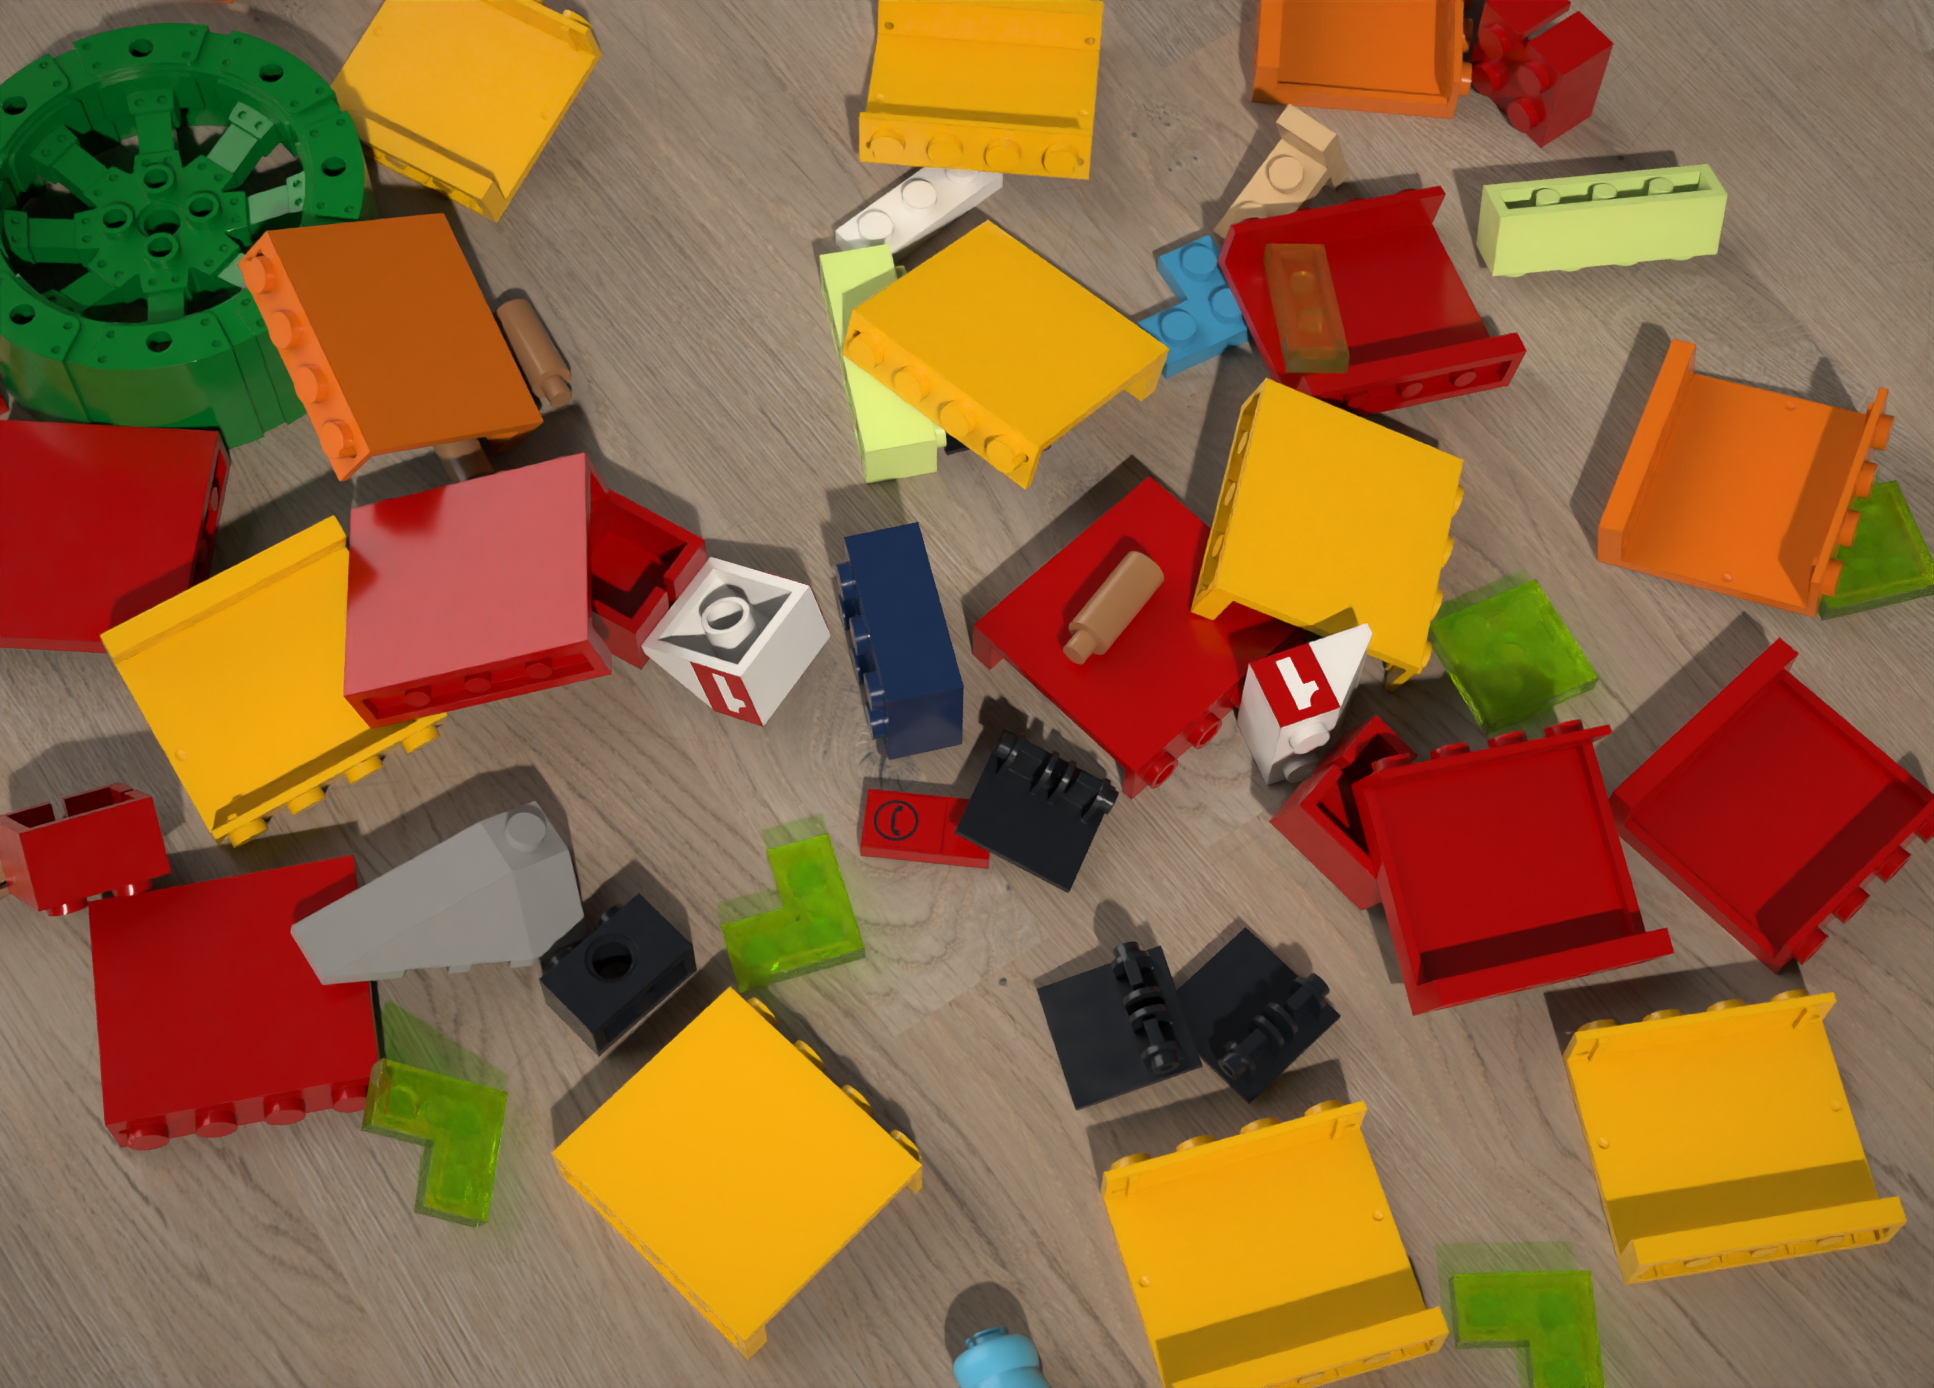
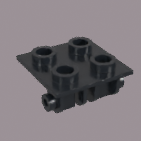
M1003 729L954 833L1069 893L1104 814H1108L1111 811L1119 792L1115 790L1116 787L1110 785V779L1104 777L1101 780L1076 767V761L1070 759L1067 762L1059 758V752L1053 750L1050 753L1025 740L1026 735L1021 732L1016 735Z
M1246 927L1177 989L1199 1057L1248 1104L1260 1095L1341 1017L1324 1000L1330 993V990L1321 977L1314 973H1311L1306 979L1299 977Z
M1136 941L1120 944L1113 950L1115 959L1112 963L1037 989L1076 1111L1203 1067L1161 945L1145 951L1140 949Z

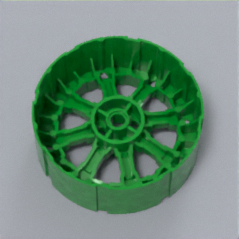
M191 23L137 25L88 36L72 42L74 49L54 58L47 53L0 85V381L12 398L39 422L219 431L226 450L263 438V433L285 422L289 425L304 416L307 411L295 392L294 383L277 347L270 339L266 323L251 292L245 285L243 274L237 263L245 255L241 252V249L253 245L255 240L260 239L269 230L381 219L355 125L348 111L342 112L339 108L336 93L328 83L303 61L263 39L232 30L230 35L210 32L208 25ZM189 126L228 127L207 157L201 154L184 167L178 149L177 131ZM134 136L138 137L139 155H135L132 174L114 166L108 169L94 158V156L101 152L121 145L120 141ZM279 143L294 158L298 155L303 171L286 178V185L248 197L245 191H239L240 186L263 156L267 157ZM49 181L55 185L59 182L89 208L88 211L75 213L74 219L29 218L27 212L21 211L32 197H38L44 193L46 184ZM36 262L81 263L83 267H87L88 273L59 292L51 289L41 295L19 273H16L15 267L36 266ZM219 291L232 296V298L217 306L190 314V307L205 302ZM134 302L148 308L147 321H142V323H108L98 321L123 303L128 305ZM171 343L166 350L156 352L157 344Z

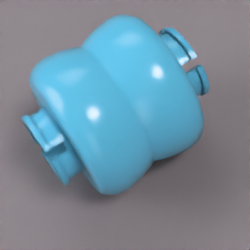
M1006 1326L989 1328L974 1334V1337H969L965 1341L968 1350L959 1355L953 1364V1376L960 1388L1051 1387L1039 1370V1357L1034 1342L1029 1336L1024 1334L1008 1335L1009 1331Z

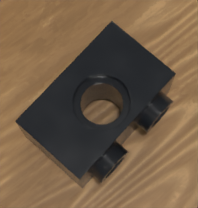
M638 893L627 904H616L609 908L596 922L594 932L576 948L569 946L559 951L546 965L544 975L539 981L546 1004L599 1057L697 971L693 945ZM613 962H622L631 966L628 972L619 978L607 979L599 975L606 965Z

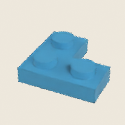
M1210 235L1159 257L1157 271L1180 303L1138 322L1137 325L1170 348L1162 370L1165 379L1254 339L1217 262L1221 251Z

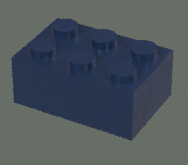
M915 522L844 537L845 562L835 564L840 594L837 595V604L844 631H851L854 648H851V658L858 685L865 684L868 702H865V712L872 740L883 738L889 760L961 745L964 685L919 523Z

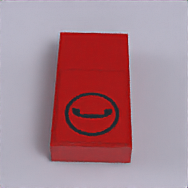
M868 789L860 845L861 856L988 869L990 852L954 833L969 799Z

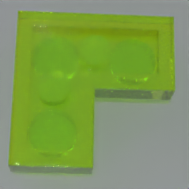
M829 833L766 850L767 862L781 908L720 925L721 935L739 993L865 958V946Z
M384 1058L372 1065L361 1131L424 1146L413 1213L478 1228L488 1222L508 1092Z
M1591 1270L1452 1273L1449 1279L1455 1349L1525 1347L1529 1388H1605Z

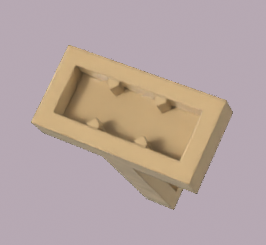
M1289 103L1276 121L1281 140L1213 230L1215 238L1224 244L1230 225L1239 223L1244 219L1251 217L1261 219L1289 214L1300 208L1308 207L1324 185L1336 192L1349 174L1337 133Z

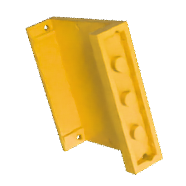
M385 0L330 87L336 93L339 108L342 112L348 111L355 125L364 157L497 224L603 54L591 32L593 27L586 19L570 10H564L560 14L545 7V3L542 0Z
M878 0V36L866 112H860L859 162L1089 180L1104 1Z
M987 220L854 308L851 313L842 355L1026 490L1032 484L1043 450L1123 390L1141 402L1155 392L1170 348L994 223Z
M1265 378L1241 406L1190 612L1214 620L1232 601H1235L1322 637H1328L1367 623L1373 633L1367 655L1386 662L1385 670H1388L1385 689L1394 692L1413 675H1420L1431 656L1432 642L1427 640L1430 622L1436 616L1443 599V589L1438 587L1441 569L1447 563L1454 545V538L1448 534L1451 519L1458 511L1464 496V486L1459 485L1464 460Z
M335 515L100 634L105 649L216 845L229 839L234 848L246 844L269 830L265 822L269 817L286 808L289 809L292 816L299 815L327 799L323 788L346 777L350 786L383 769L384 765L380 758L401 746L409 755L441 737L436 727L445 723L447 718L446 712L371 729L343 697L349 551L346 547L347 536Z
M729 987L551 1153L558 1174L721 1335L749 1360L768 1341L765 1325L906 1186L915 1194L922 1188V1164L919 1163L922 1157L919 1155L917 1147L903 1133L894 1129L888 1134L871 1118L874 1114L872 1107L856 1089L848 1084H845L840 1089L823 1073L826 1070L825 1064L811 1047L801 1040L792 1044L775 1028L779 1025L777 1019L760 1000L752 997L746 1002L735 990Z
M1794 989L1780 993L1770 999V1002L1746 1005L1742 999H1730L1711 1005L1706 1009V1012L1682 1015L1678 1009H1665L1645 1016L1642 1022L1617 1025V1021L1614 1019H1601L1589 1022L1581 1026L1578 1032H1574L1562 1058L1624 1285L1888 1243L1907 1223L1899 1196L1878 1198L1828 1040L1823 1019L1837 1001L1834 992L1810 995L1806 989Z
M1339 1099L1324 1101L1307 1109L1304 1117L1282 1123L1279 1122L1277 1117L1262 1118L1245 1125L1240 1130L1241 1134L1217 1141L1213 1135L1197 1136L1179 1144L1174 1153L1152 1159L1148 1153L1132 1154L1117 1160L1112 1164V1170L1104 1172L1100 1192L1163 1388H1314L1440 1350L1450 1332L1440 1306L1427 1309L1360 1128L1367 1112L1364 1100L1343 1105L1342 1100Z

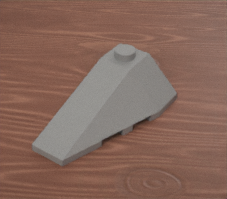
M536 800L475 823L292 925L290 932L322 985L402 978L407 970L446 967L448 974L469 972L473 964L507 962L508 968L528 967L554 957L566 947L572 946L576 948L589 936L569 849Z

